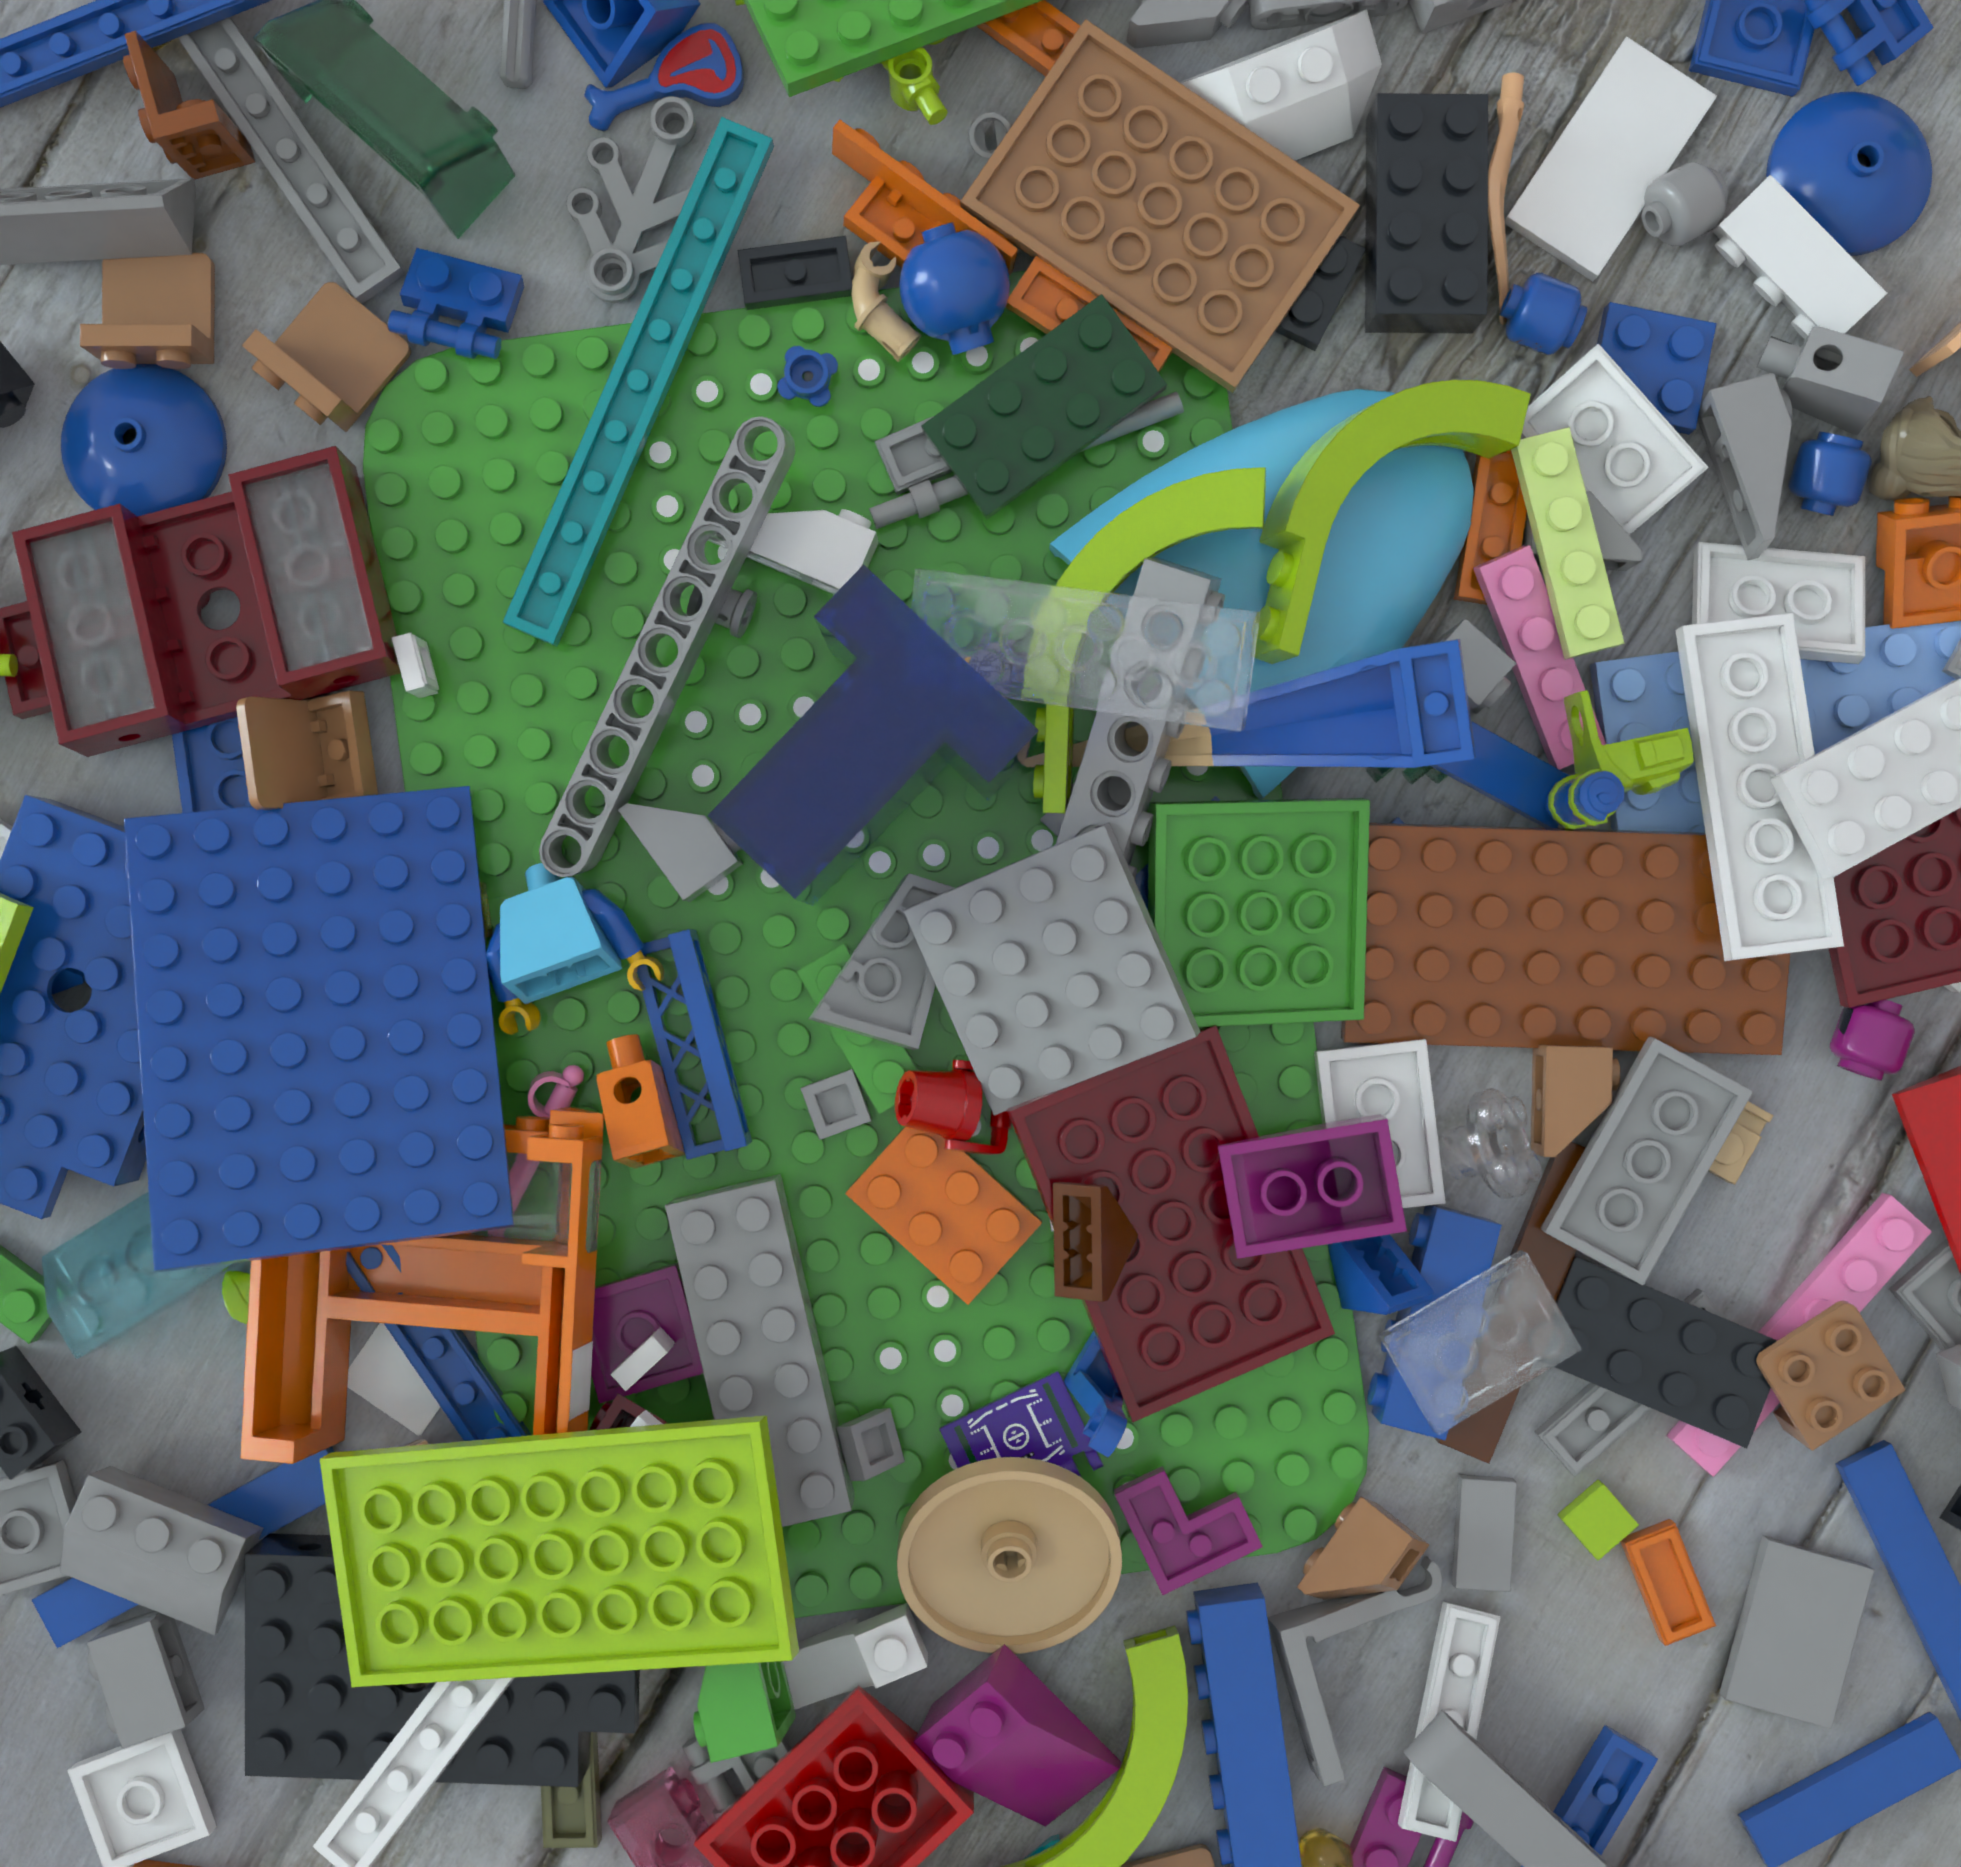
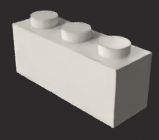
M1771 175L1713 231L1720 239L1715 244L1719 253L1736 268L1744 263L1758 277L1753 283L1755 289L1771 305L1776 307L1782 302L1796 316L1791 324L1805 340L1813 327H1823L1845 334L1887 294Z

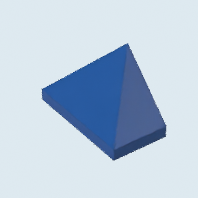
M1390 1234L1328 1244L1342 1309L1388 1315L1431 1300L1435 1293Z

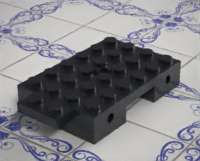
M270 1533L245 1554V1776L363 1780L437 1682H432L416 1689L402 1684L352 1687L330 1535ZM640 1670L515 1677L436 1782L579 1787L590 1766L591 1732H636L639 1726Z

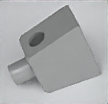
M1813 327L1801 347L1770 336L1756 368L1786 378L1782 390L1786 391L1789 395L1792 408L1846 432L1858 435L1882 404L1904 351L1827 328Z

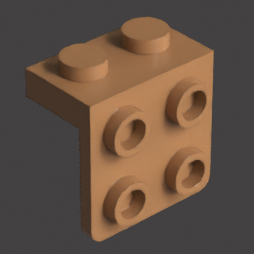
M204 253L103 259L102 324H80V347L101 360L103 366L115 369H132L136 367V364H157L158 366L170 369H187L191 367V364H214L215 264L213 260Z
M327 282L318 290L275 343L255 329L242 345L258 359L251 367L255 372L278 391L286 382L300 394L294 402L296 406L320 426L328 417L345 432L350 429L411 355V347L406 340L397 333L390 332L388 325L335 282Z
M349 690L311 700L246 697L237 702L238 728L244 760L246 786L249 802L254 809L272 810L283 808V803L378 795L363 691Z
M1847 1301L1836 1302L1761 1351L1756 1359L1757 1366L1782 1405L1773 1414L1784 1431L1811 1451L1905 1391L1904 1386L1859 1311L1853 1304Z

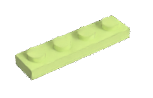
M1570 427L1520 439L1519 446L1511 449L1564 659L1618 647L1624 644V639Z

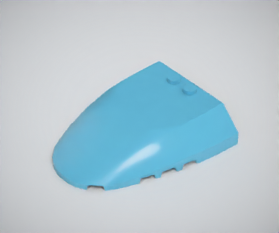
M1363 389L1331 393L1239 426L1185 452L1140 478L1051 542L1049 550L1055 557L1061 558L1070 565L1074 557L1097 532L1120 513L1143 498L1172 484L1196 476L1238 468L1266 467L1265 524L1267 515L1280 487L1307 450L1325 433L1343 420L1395 393ZM1422 445L1391 451L1371 466L1351 488L1341 504L1330 529L1300 653L1297 657L1275 664L1253 658L1257 640L1253 636L1254 623L1260 610L1266 604L1270 587L1266 579L1269 564L1274 555L1279 551V549L1259 542L1263 529H1235L1208 533L1183 541L1153 557L1222 578L1218 592L1225 594L1224 605L1215 627H1206L1200 649L1207 651L1205 664L1197 683L1189 682L1184 695L1194 708L1202 707L1402 648L1442 587L1464 546L1471 525L1474 488L1469 464L1463 450L1445 446ZM1142 566L1132 573L1107 601L1108 606L1123 623H1125ZM1168 610L1160 619L1159 629L1167 641L1176 643L1183 634L1184 624L1176 612ZM1239 766L1252 785L1253 793L1259 800L1263 799L1297 768V766Z

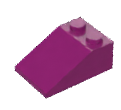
M1381 1114L1323 1123L1218 1145L1237 1259L1407 1232L1388 1119Z
M1005 1644L931 1705L914 1740V1743L953 1782L1045 1827L1118 1771L1122 1764Z

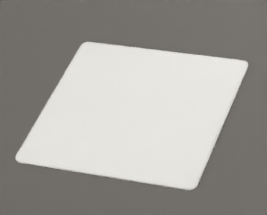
M379 1323L349 1367L347 1387L416 1435H422L440 1409V1405L384 1323Z

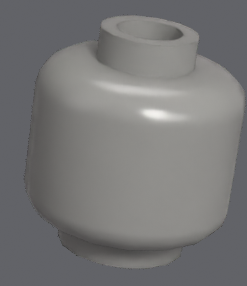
M1697 162L1683 164L1660 176L1647 187L1645 192V206L1641 215L1645 229L1650 235L1658 237L1662 242L1670 246L1685 245L1712 231L1722 222L1729 200L1726 182L1716 170Z

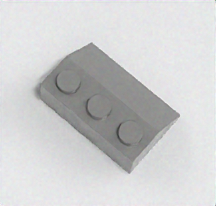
M109 1466L89 1474L85 1480L64 1528L60 1573L216 1635L245 1572V1554L257 1544L263 1527Z

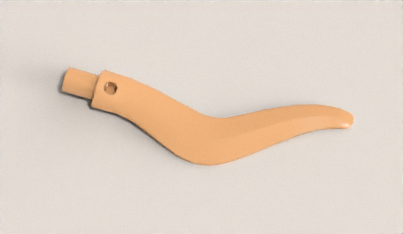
M1515 72L1502 76L1500 99L1497 102L1499 134L1488 169V217L1498 281L1499 313L1509 291L1504 196L1513 148L1524 110V102L1522 101L1524 76ZM1499 315L1500 323L1505 325L1507 318Z

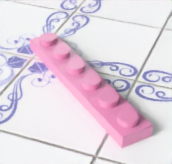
M1882 1193L1758 1333L1778 1341L1838 1301H1847L1853 1304L1860 1313L1932 1231L1892 1195ZM1772 1389L1769 1391L1755 1430L1780 1403ZM1680 1420L1666 1435L1713 1477L1741 1447Z

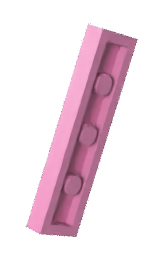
M1524 545L1473 569L1505 652L1516 662L1512 669L1550 765L1561 770L1574 764L1573 745L1564 697L1585 691V687L1574 658L1564 659L1546 585L1531 546ZM1579 711L1580 723L1583 730V721ZM1594 713L1599 739L1602 745H1606L1604 736L1602 734L1599 723Z

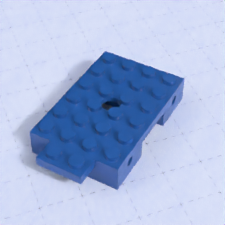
M25 795L0 859V893L34 907L0 993V1204L39 1219L51 1217L68 1170L113 1187L138 1181L146 1162V1145L124 826L52 799ZM69 968H75L83 972L86 983L92 988L88 1003L82 1009L73 1012L61 1009L52 997L54 979L60 972Z

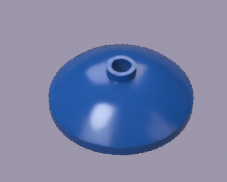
M1853 91L1839 92L1820 97L1808 103L1788 120L1778 133L1770 150L1766 177L1771 175L1850 256H1858L1888 246L1902 236L1916 222L1930 194L1932 162L1922 132L1910 116L1901 108L1873 94ZM1858 153L1868 157L1871 163L1870 167H1864L1859 163Z
M136 364V367L132 369L113 368L97 376L74 399L65 417L61 434V455L64 469L78 495L94 510L120 503L137 517L208 498L219 482L227 454L224 423L219 410L210 396L202 387L186 375L174 369L158 366L157 364ZM130 428H135L137 432L135 440L130 444H124V433Z

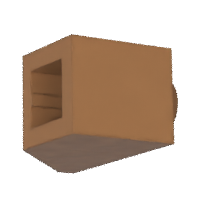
M1360 1497L1357 1503H1350L1340 1513L1335 1522V1529L1337 1531L1326 1547L1317 1549L1308 1558L1303 1568L1305 1576L1297 1588L1306 1595L1323 1600L1398 1590L1429 1544L1382 1506Z

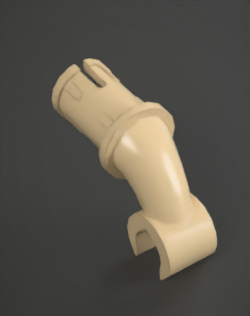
M869 242L864 245L853 266L852 301L857 319L854 327L858 331L866 330L899 362L914 348L922 335L894 312L886 303L888 298L884 294L879 295V289L886 285L896 266V257L886 266L873 267L871 259L880 242Z

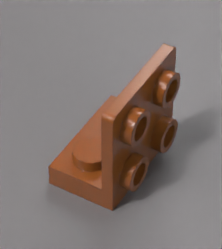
M137 31L125 33L130 54L123 56V62L130 82L137 91L140 90L145 108L138 110L142 129L150 143L157 142L163 148L171 164L177 163L191 178L196 180L256 163L251 145L246 137L213 99L208 101L193 99L183 102L176 77L170 68Z

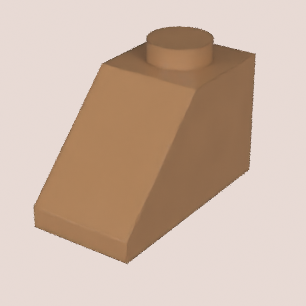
M1538 1045V1048H1533L1530 1153L1543 1157H1556L1612 1104V1091H1617L1620 1084V1064L1617 1058H1613V1047Z

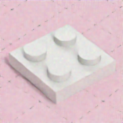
M181 1729L124 1749L121 1746L79 1761L67 1770L103 1867L130 1866L209 1836L217 1827Z

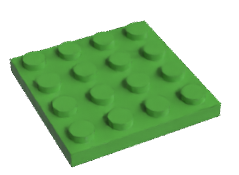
M1365 798L1149 802V813L1154 814L1149 834L1148 912L1198 1027L1364 1020L1370 800Z

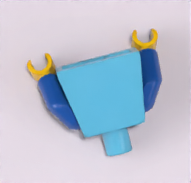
M542 863L535 864L526 870L525 877L528 891L505 899L501 904L500 923L496 925L486 950L488 972L497 1000L504 1002L506 1006L499 1016V1026L503 1032L509 1035L518 1032V1024L515 1020L516 1012H519L524 1017L525 1026L528 1031H532L539 1026L541 1014L538 1008L530 1002L623 969L621 964L623 959H627L630 964L627 971V979L634 989L639 991L645 990L643 983L637 976V970L642 964L650 966L659 981H662L664 978L663 965L653 957H644L641 952L644 944L627 915L620 907L599 890H586L574 877L560 879V876L553 875L545 869Z

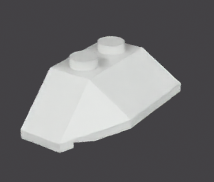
M1366 9L1179 83L1293 160H1298L1354 137L1382 63Z

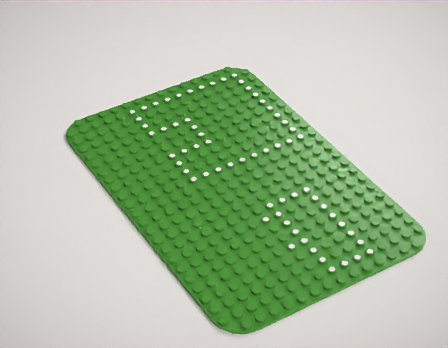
M1026 270L1012 272L1009 276V296ZM899 287L881 289L878 292L879 295L884 294L888 298L886 303L898 316L922 335L914 348L899 362L866 330L858 331L854 327L857 319L854 313L852 296L752 310L739 308L701 314L558 647L505 625L503 620L632 323L501 340V350L497 359L477 355L475 359L459 356L456 354L455 348H449L417 359L384 387L365 425L363 474L369 521L396 634L399 636L412 633L427 642L439 686L437 694L418 698L406 692L401 673L390 676L405 792L470 786L486 947H488L496 925L500 923L501 904L505 899L527 892L526 870L535 864L542 863L539 854L541 840L728 448L742 423L750 418L761 416L772 419L788 430L795 442L796 451L793 462L768 513L826 510L839 516L841 509H846L871 521L869 529L877 533L879 543L853 602L746 557L731 589L742 593L747 589L757 592L756 606L751 621L741 638L730 635L729 628L714 623L628 802L629 804L704 815L712 819L715 825L724 820L743 845V848L736 852L743 865L693 901H683L626 820L621 816L598 864L587 872L568 876L574 877L586 890H599L620 907L627 915L643 943L665 938L669 934L687 929L697 931L752 1142L749 1145L726 1152L722 1150L688 1160L686 1155L634 1169L613 1160L604 1119L602 1159L593 1161L591 1164L588 1191L586 1247L597 1250L595 1287L678 1263L665 1205L673 1199L781 1174L839 1426L875 1409L891 1408L905 1462L866 1481H852L855 1492L852 1511L782 1527L795 1618L907 1603L900 1587L897 1571V1546L902 1523L910 1507L924 1490L942 1476L957 1469L939 1428L1057 1370L1064 1380L1093 1332V1327L1081 1299L1055 1296L1054 1231L1051 1232L1050 1218L1013 1125L1012 1129L1008 1130L1007 1147L1003 1153L993 1155L967 1153L1041 1219L1042 1224L969 1305L845 1194L905 1126L898 1123L895 1106L878 1114L858 1079L872 1121L819 1140L800 1088L850 1070L852 1067L828 1025L809 1020L817 1006L796 971L842 944H846L852 954L903 877L909 873L956 888L1056 844L1058 837L1040 821L1046 813H1043V799L1034 798L1033 781L1035 767H1026L1021 764L1025 758L1044 753L1045 742H1036L1035 719L1037 708H1046V698L1023 697L1025 683L1014 682L1011 685L1012 693H1005L1003 690L984 686L979 676L980 671L976 675L963 674L961 672V668L957 666L958 657H961L964 652L978 653L981 657V652H983V647L986 643L1010 639L1016 640L1014 644L1015 652H1030L1032 639L1042 611L1058 580L1069 566L1061 558L1053 555L1049 550L1050 543L1100 505L1140 478L1185 452L1233 430L1227 389L1172 353L1159 372L1167 383L1166 390L1152 400L1177 392L1183 405V413L1079 452L987 520L971 497L965 495L939 505L940 511L919 519L918 515L915 514L876 529L869 508L908 494L909 491L897 496L876 448L875 441L937 415L1046 335L1020 316L1005 308L1002 316L991 327L993 343L952 355L948 341L926 335L910 320L903 307ZM801 346L804 349L816 351L820 355L830 353L836 358L838 371L831 376L828 387L831 399L825 406L814 407L809 400L797 397L792 400H786L780 395L777 384L785 376V353L791 347ZM811 372L803 374L805 381L812 380L813 374ZM764 432L754 441L753 451L758 461L767 460L776 452L778 442L774 432ZM951 472L947 475L930 481V483L932 485L934 483L953 477L955 475ZM739 483L730 491L728 499L733 512H743L750 506L753 496L749 484ZM707 541L704 548L705 557L710 564H717L724 559L728 549ZM695 585L688 586L681 593L680 605L686 614L688 602ZM1107 603L1100 611L1089 632L1079 663L1075 690L1073 744L1089 739L1124 623ZM669 635L661 638L656 647L657 658L666 667L673 664L678 655V646ZM1149 666L1143 673L1142 685L1149 695L1155 697L1166 685V680L1158 668ZM645 686L637 688L632 698L633 707L640 716L648 715L654 704L653 695ZM620 736L614 737L609 744V756L616 765L623 766L629 757V746ZM1171 766L1161 793L1154 791L1150 802L1211 801L1215 796L1220 801L1259 799L1253 793L1252 785L1239 766ZM1072 767V784L1076 780L1079 767ZM1281 783L1261 800L1283 799ZM591 786L586 792L585 804L588 810L597 816L604 810L605 797L601 790ZM566 836L561 847L562 854L568 862L576 865L581 857V846L576 839ZM1149 836L1143 847L1136 845L1130 866L1137 868V873L1149 862ZM671 948L647 954V957H653L663 965L664 978L660 982L671 988L678 976ZM627 959L621 960L623 969L530 1002L538 1008L541 1014L539 1026L532 1031H528L525 1026L524 1017L519 1012H516L515 1020L518 1024V1032L513 1035L506 1034L499 1026V1016L506 1006L504 1002L497 1000L490 980L504 1124L516 1125V1117L536 1116L528 1105V1092L531 1081L537 1075L547 1071L562 1074L563 1070L569 1065H577L584 1072L583 1081L575 1086L578 1091L570 1107L603 1113L596 1075L612 1069L606 1042L614 1038L638 1034L645 1060H652L662 1067L643 993L634 989L627 979V971L630 967ZM650 967L652 977L658 980L655 976L654 970ZM680 986L677 992L683 995L682 987ZM937 986L934 989L919 1049L911 1050L906 1048L917 1069L922 1071L954 1070L952 1069L953 1060L969 1061ZM655 987L659 1005H661L667 994ZM673 998L663 1016L667 1031L685 1041L692 1029L687 1006ZM1314 1022L1217 1026L1259 1137L1322 1124L1314 1051H1317ZM694 1039L691 1045L697 1048L696 1040ZM669 1040L675 1059L681 1047ZM687 1051L677 1068L681 1084L700 1093L706 1083L701 1059ZM546 1082L537 1088L535 1097L539 1103L544 1106L546 1105L557 1083ZM641 1087L633 1091L631 1103L639 1098L642 1090ZM983 1090L980 1120L974 1134L965 1142L990 1145L991 1108ZM708 1092L705 1098L711 1100L710 1093ZM683 1094L689 1112L695 1100ZM701 1104L691 1121L697 1145L721 1139L715 1112ZM507 1152L509 1175L520 1153ZM541 1162L514 1215V1227L509 1228L506 1235L557 1238L563 1233L567 1163ZM491 1230L479 1231V1232H480V1233H491ZM1328 1244L1302 1249L1335 1334L1138 1421L1132 1422L1127 1416L1124 1405H1122V1410L1127 1418L1126 1429L1117 1447L1109 1457L1098 1452L1104 1466L1093 1471L1084 1451L1072 1456L1079 1469L1081 1478L1100 1493L1115 1517L1122 1550L1121 1574L1149 1571L1150 1568L1119 1506L1113 1489L1161 1466L1164 1467L1186 1515L1237 1492L1263 1546L1242 1558L1275 1554L1316 1540L1336 1522L1343 1509L1353 1502L1367 1473L1369 1426L1353 1310L1342 1309ZM475 1331L479 1360L502 1391L503 1395L501 1397L519 1423L523 1421L533 1435L538 1336ZM704 1373L624 1396L663 1419L668 1424L714 1420ZM592 1376L587 1431H589L598 1411L606 1403L599 1404ZM1068 1390L1078 1410V1413L1084 1425L1086 1426L1090 1417L1079 1404V1402L1075 1399L1072 1393ZM613 1399V1400H610V1401H606V1402H609L610 1404H612V1402L614 1401V1399ZM494 1410L496 1419L501 1424L505 1425L496 1413V1411Z

